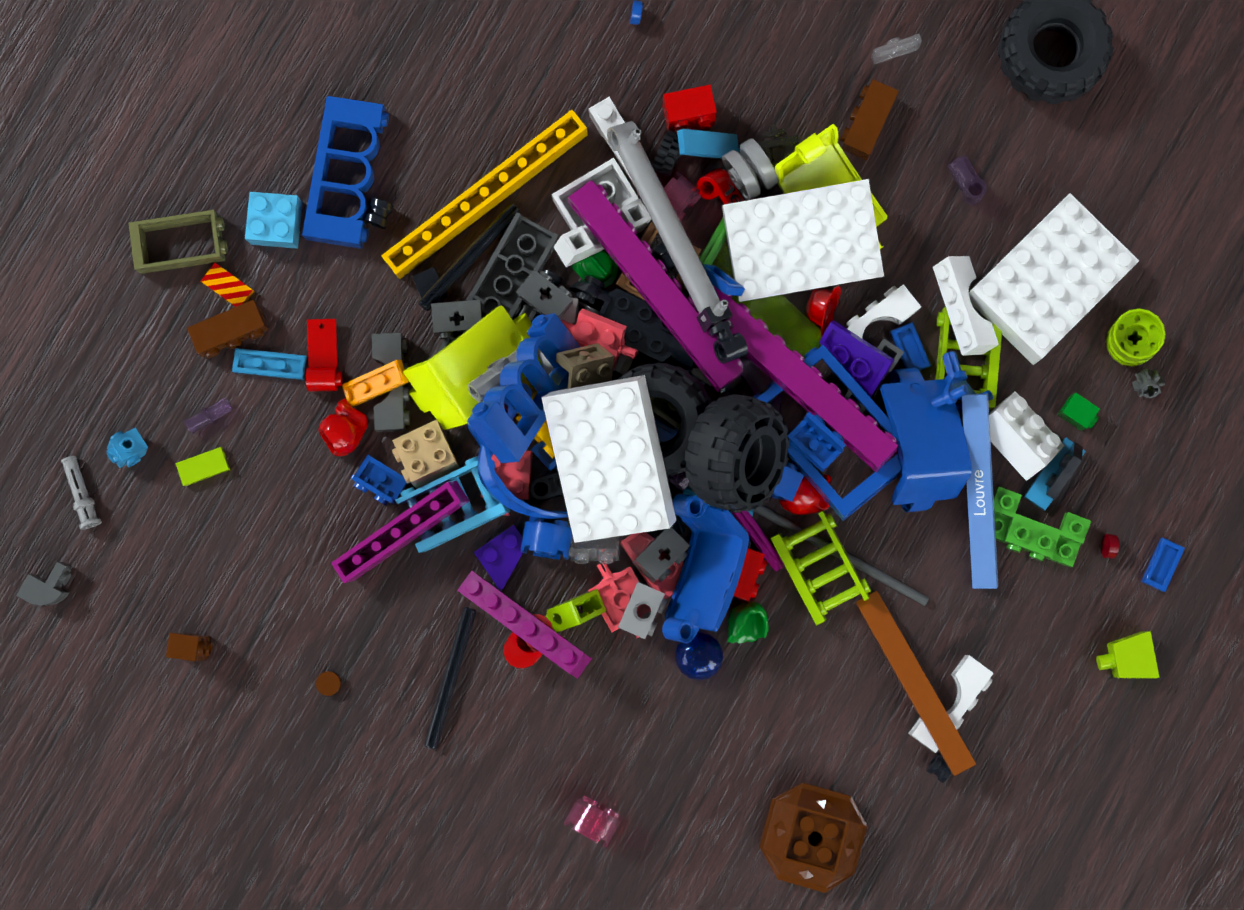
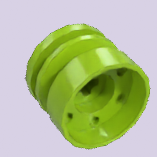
M1129 310L1122 314L1107 332V351L1121 365L1130 367L1142 365L1150 360L1163 346L1166 335L1164 324L1157 315L1149 310ZM1131 336H1133L1134 340L1138 341L1135 345H1133L1131 340H1128Z

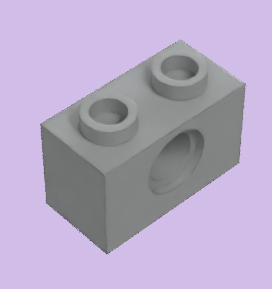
M637 582L618 628L643 639H646L647 635L652 636L657 626V622L653 620L657 612L662 614L667 600L664 599L665 593ZM641 604H646L650 607L651 614L648 618L643 619L638 616L637 608Z

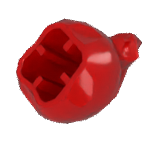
M344 398L337 402L336 414H330L324 418L318 429L320 436L335 456H345L353 452L361 442L368 426L367 415L353 408Z
M827 474L822 475L830 485L832 477ZM804 476L793 502L779 500L781 506L786 511L797 515L815 514L825 511L830 507Z

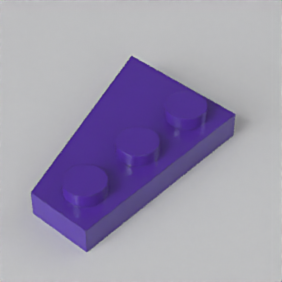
M834 320L830 322L819 342L828 349L871 399L895 360Z

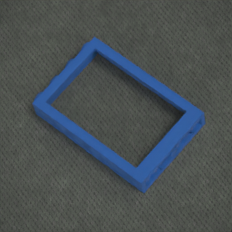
M824 345L818 349L814 347L805 355L804 363L810 368L820 360H823L881 427L894 436L889 418ZM772 381L767 386L768 390L763 394L759 392L752 398L768 403L780 394L783 389ZM789 443L787 457L798 467V470L804 474V477L842 521L846 520L902 474L899 454H896L877 473L874 472L842 499L809 460L791 443Z

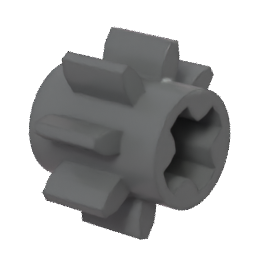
M1146 368L1135 374L1137 381H1133L1132 385L1134 391L1138 392L1139 397L1153 398L1162 393L1160 386H1164L1165 382L1157 369L1153 371Z

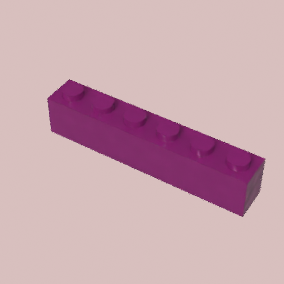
M448 481L334 560L331 564L343 583L355 581L468 503L469 499L457 481Z
M471 571L457 590L578 679L591 661V657L475 572Z

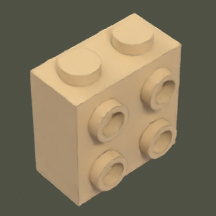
M437 420L392 440L396 447L392 449V452L397 462L402 461L405 468L401 470L407 484L411 482L415 488L459 469V465Z

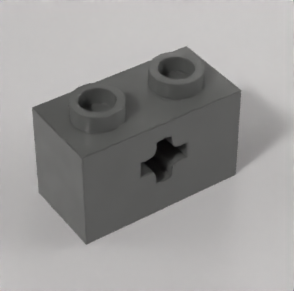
M534 269L516 291L517 296L539 314L555 313L561 319L573 304V300L570 298L572 294L563 286L557 288L552 284L553 279L544 271L539 273ZM550 291L551 299L545 298L542 300L541 293H548Z
M480 300L431 304L433 333L436 336H440V339L443 340L455 338L454 335L465 333L483 318L482 302ZM460 315L463 320L460 321V325L456 326L453 321L456 320V316Z
M670 527L665 529L632 563L652 583L657 579L662 582L671 573L668 568L674 562L679 565L688 556L685 551L690 545ZM665 552L667 555L661 561L658 557L661 553Z

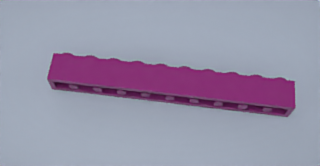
M592 180L568 197L569 205L717 392H720L742 374V362L739 358L725 364L718 361L713 349V344L717 338H711L709 331L703 332L697 320L699 314L696 312L697 308L690 297L685 298L681 293L682 287L675 278L670 279L665 273L667 268L660 259L655 260L650 254L652 249L644 240L641 242L635 235L637 234L635 227L629 221L626 223L622 219L620 208L614 202L611 204L607 200V193L600 184L595 185Z
M713 286L720 301L726 300L728 302V307L733 315L729 320L733 325L730 331L732 334L740 333L746 340L748 347L746 357L806 411L822 418L825 426L831 432H837L843 438L845 445L877 473L897 452L898 445L896 444L897 440L887 431L883 433L877 427L878 423L871 416L867 415L865 417L858 411L860 408L853 400H846L841 396V391L835 384L831 382L828 384L824 381L822 373L817 368L807 366L804 363L805 359L800 353L795 350L793 352L785 346L786 342L777 334L773 336L767 330L768 326L761 319L755 320L750 315V310L743 303L737 304L732 299V295L724 294Z

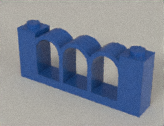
M327 96L302 233L306 240L360 249L363 248L364 242L367 243L369 229L366 228L363 219L365 214L369 212V204L363 193L372 187L375 180L374 171L369 161L376 157L380 149V139L377 133L383 134V129L388 126L389 113L386 112L383 104ZM336 127L370 133L372 135L370 147L363 152L356 153L332 149ZM330 159L364 165L366 167L365 178L356 185L327 182ZM329 191L358 197L361 201L359 211L350 218L321 214L324 192Z
M555 313L541 314L532 321V326L527 332L530 338L521 341L517 348V361L507 363L501 371V386L490 388L486 392L483 402L478 403L473 408V413L467 420L469 425L501 463L520 461L546 420L542 397L549 392L564 390L568 386L569 372L556 362V354L580 348L581 346ZM538 348L554 368L550 375L547 374L538 361ZM521 372L538 391L533 400L521 384ZM505 396L522 416L517 425H515L505 411Z

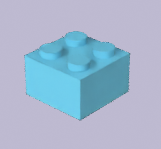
M250 192L245 240L251 245L298 249L302 200L297 195Z

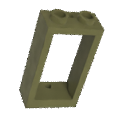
M215 210L128 223L134 270L140 274L225 261V254L228 253L226 240L222 239V231L225 230L224 220ZM211 222L215 246L214 254L149 263L145 232Z

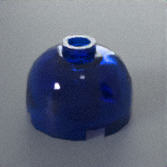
M697 632L694 639L689 643L679 642L675 652L676 665L681 673L689 679L697 681L707 680L716 675L722 667L724 658L723 649L718 640L712 635L703 632Z

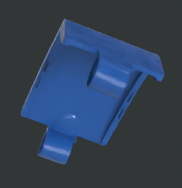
M917 368L892 370L889 377L890 384H883L880 388L893 434L897 440V450L902 469V477L894 490L891 501L893 505L901 504L905 512L924 511L932 508L937 500L955 499L958 497L972 473L969 450L956 404L949 405L946 403L938 408H935L932 404L933 398L943 394L946 387L945 379L924 381Z
M678 494L672 501L674 512L677 516H680L692 533L689 543L690 547L687 551L688 556L685 558L680 577L664 617L666 621L663 624L662 632L668 640L689 643L694 639L699 629L718 631L730 606L742 572L749 535L728 510L709 506L698 496Z

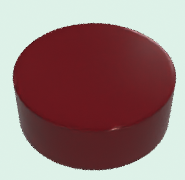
M1104 535L1101 546L1104 558L1114 559L1118 555L1119 538L1117 535Z

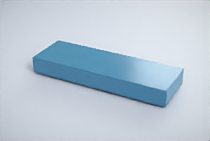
M691 129L677 131L680 155L722 159V156L731 150L739 152L737 134Z
M235 348L232 372L305 380L308 357Z
M1068 438L1062 440L1065 446L1042 469L1024 498L1043 511L1047 509L1053 500L1046 495L1047 486L1045 483L1051 473H1056L1062 457L1068 453L1074 443Z

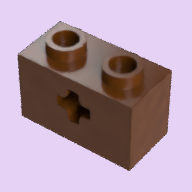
M184 632L169 633L166 651L167 658L204 661L207 660V656L211 655L212 642H210V636Z

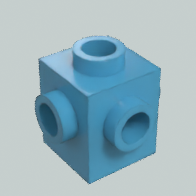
M135 427L125 433L120 431L111 436L106 452L111 462H116L119 468L125 465L131 467L137 464L141 457L145 456L148 446Z

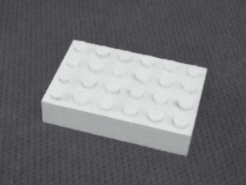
M869 179L722 205L734 280L745 288L743 295L737 296L738 302L884 276Z
M1069 193L969 292L971 304L992 324L994 323L1002 331V335L1034 365L1139 260Z
M645 375L553 391L542 397L574 543L668 529L676 522Z

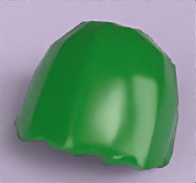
M740 602L731 609L728 617L727 642L732 644L737 642L739 644L746 641L754 642L759 638H766L769 631L768 617L761 604L757 602Z

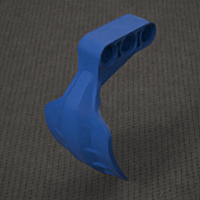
M521 383L527 394L532 397L530 387L527 384ZM505 396V411L513 420L518 411ZM467 423L469 431L480 445L478 456V475L487 492L498 503L512 511L531 517L547 519L568 518L567 511L533 507L515 497L495 472V462L491 459L493 452Z

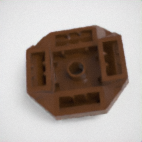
M802 782L771 799L759 847L778 880L827 893L855 874L867 824L850 795ZM819 832L821 834V839L817 844L808 842L810 833Z

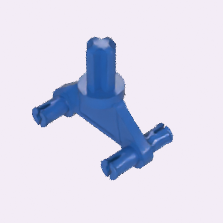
M954 351L947 352L943 356V362L947 371V376L945 377L946 387L942 395L932 399V404L935 408L946 403L951 405L957 402V400H962L964 395L976 394L966 382L968 378L966 371L961 370L957 354ZM990 390L981 393L988 394V401L993 399ZM961 402L956 406L957 410L963 413Z

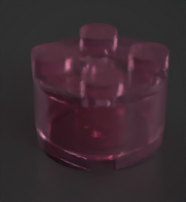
M679 171L664 187L680 221L686 215L683 212L686 206L691 209L701 198V195L698 193L700 190Z
M585 795L582 799L577 797L563 824L568 826L570 822L573 823V830L596 843L600 839L603 840L602 846L607 848L621 822L617 820L619 814L606 807L604 811L596 808L597 802Z

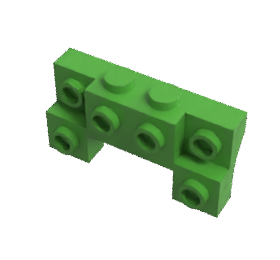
M996 487L993 494L996 540L1006 543V548L1020 553L1022 549L1030 552L1029 557L1043 561L1046 558L1067 567H1073L1080 545L1084 543L1091 520L1067 512L1064 514L1060 528L1056 529L1016 514L1022 495L1002 487Z

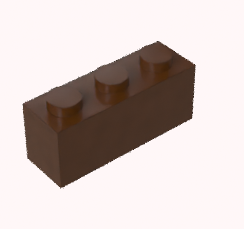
M874 79L870 86H864L859 97L863 99L860 108L855 106L850 120L854 122L850 129L845 128L840 141L844 142L842 150L866 161L868 160L899 90Z
M251 300L189 326L187 330L197 354L201 357L212 358L219 355V351L224 348L233 349L242 345L241 341L248 338L254 340L262 337L269 328L259 304L255 300Z

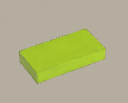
M223 447L175 463L183 486L191 485L230 470Z

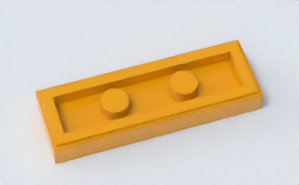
M395 360L342 384L347 402L352 407H355L409 383L403 374L405 369L402 360Z

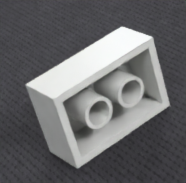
M614 158L552 194L553 202L570 230L580 226L587 228L569 205L568 197L591 180L595 185L600 184L607 193V200L611 204L614 202L619 208L639 199Z
M1016 391L989 413L991 442L1026 481L1043 469L1065 446L1058 435L1046 426L1043 419L1028 406L1026 400L1019 396Z

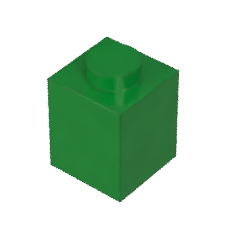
M1074 393L1069 396L1057 415L1078 430L1083 431L1087 428L1091 429L1099 419L1096 414L1100 408L1079 394Z

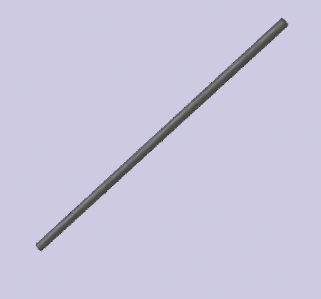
M763 505L754 509L755 513L793 534L804 529ZM817 535L805 539L819 548L830 544V542ZM838 550L831 554L843 561ZM846 552L853 566L923 606L927 604L929 597Z

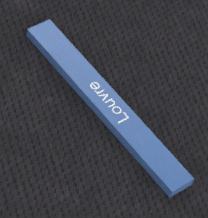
M967 394L962 396L964 434L972 465V473L967 480L972 588L997 589L998 569L988 394Z

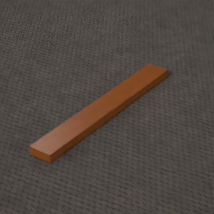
M878 591L870 594L869 599L865 601L863 598L858 600L856 605L952 775L956 776L975 766L976 763Z

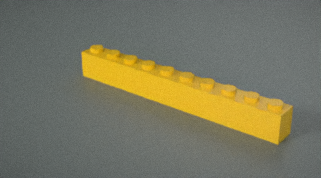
M570 110L381 255L400 280L588 135L587 127L576 113Z

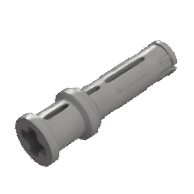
M69 456L62 459L61 463L63 464L75 500L73 509L78 513L81 522L79 527L81 530L100 525L102 522L101 519L97 518L93 506L95 501L89 498L76 460L77 458L76 456ZM72 472H74V474H75V477H76V480H77L79 489L77 488V485H76V482H75V479H74V476H73V473H72Z

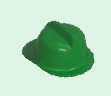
M605 249L571 265L582 280H584L586 275L594 277L605 284L604 288L614 282L618 273L617 264Z

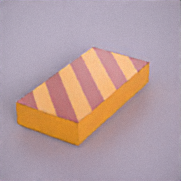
M217 263L212 265L201 280L203 284L235 307L246 303L254 293V290Z

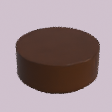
M333 671L321 673L316 680L317 690L325 696L336 694L342 684L340 676Z

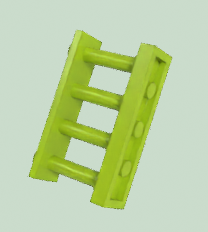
M946 306L942 309V312H938L937 316L940 336L935 380L944 379V375L947 373L943 362V356L947 353V349L960 350L957 340L948 339L949 325L952 324ZM994 323L992 326L999 345L983 354L986 355L985 365L982 364L981 367L960 365L961 370L966 371L967 375L980 376V379H984L983 388L973 391L976 394H981L987 390L991 391L993 399L988 401L989 410L994 409L996 405L1002 331Z
M825 511L818 513L821 521L790 537H783L780 533L771 538L816 626L826 621L825 615L828 614V610L859 594L862 595L865 601L869 599L868 593L871 592L866 579L861 580L840 542L834 530V527L837 525L830 513L826 515ZM827 529L833 541L832 543L801 559L799 557L794 558L790 551L794 545ZM838 550L844 564L813 580L805 579L802 573L805 567ZM848 572L850 573L856 584L855 586L824 602H817L813 594L817 588Z

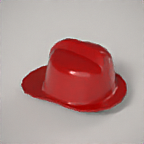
M836 286L833 290L815 288L807 302V315L811 321L821 327V338L830 322L833 321L834 312L841 295L840 286Z
M532 614L553 629L547 617L540 614ZM514 632L508 637L504 645L503 653L506 661L516 668L530 667L543 655Z

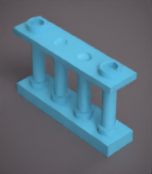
M478 456L465 461L466 466L416 490L412 487L400 493L402 497L395 499L397 504L408 503L409 508L418 503L417 497L428 492L431 494L448 481H457L465 493L459 477L472 472L486 502V510L478 514L477 511L473 510L469 501L462 506L465 514L463 516L464 521L456 524L449 515L442 520L444 525L442 526L443 531L435 534L434 531L431 532L429 529L424 532L420 537L422 541L415 544L419 553L429 551L511 512L509 508L495 501L481 483L478 475Z

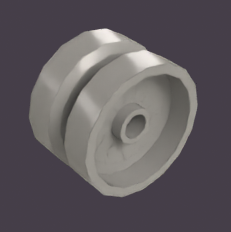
M750 138L740 145V153L731 150L722 156L727 173L747 201L753 200L760 195V186L769 190L779 182L769 158L754 139Z

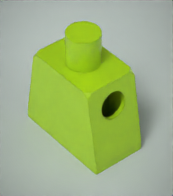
M595 589L548 609L545 617L551 622L554 631L560 632L580 625L606 612L598 589ZM580 605L583 607V613L581 614L578 613L576 608Z
M1141 631L1107 643L1109 654L1096 657L1099 670L1112 668L1113 677L1160 678L1151 631Z

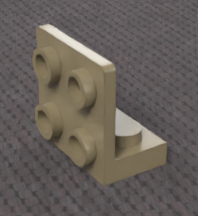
M599 343L556 354V362L569 372L568 389L612 381L614 355Z

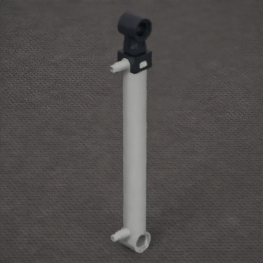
M633 121L608 128L607 139L609 145L614 151H618L699 312L697 320L703 332L709 331L711 338H717L713 344L716 358L720 363L725 364L746 356L748 353L746 340L740 333L732 334L730 331L733 325L729 320L733 315L728 307V302L726 300L720 301L640 143L641 130L638 129Z

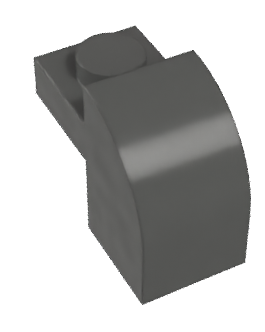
M56 562L47 580L36 574H28L16 596L34 605L49 606L63 601L69 592L61 587L69 582L72 575L70 571L73 567L65 562Z

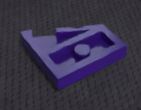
M515 525L474 552L500 591L504 589L519 559L523 555L520 551L523 537Z

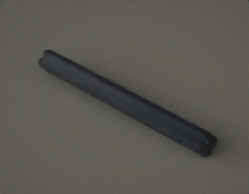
M510 203L419 300L421 308L425 311H429L432 308L431 304L436 303L511 223L516 212L519 213L518 207Z
M464 607L425 740V747L430 749L438 748L475 619L476 610L469 607Z

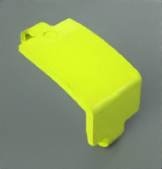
M832 124L818 135L813 133L795 147V152L775 166V172L779 181L778 185L784 194L862 180L838 144V128L835 124ZM871 193L877 227L887 220V214Z
M502 305L496 307L429 360L413 365L403 371V374L413 386L409 391V395L424 413L431 411L444 430L467 424L468 418L473 413V408L480 403L471 396L467 384L486 372L490 364L516 351L521 341L530 338L527 332L532 326L531 320L526 313L512 320ZM523 373L521 374V381L526 378Z

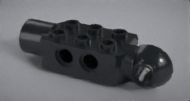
M587 275L584 280L577 281L570 287L571 291L576 294L575 298L579 299L580 302L591 307H595L596 304L601 306L602 308L598 315L627 326L624 335L625 345L637 349L636 356L653 364L672 361L692 370L695 365L694 361L647 302L618 288L612 292H607L603 290L605 287L603 282Z

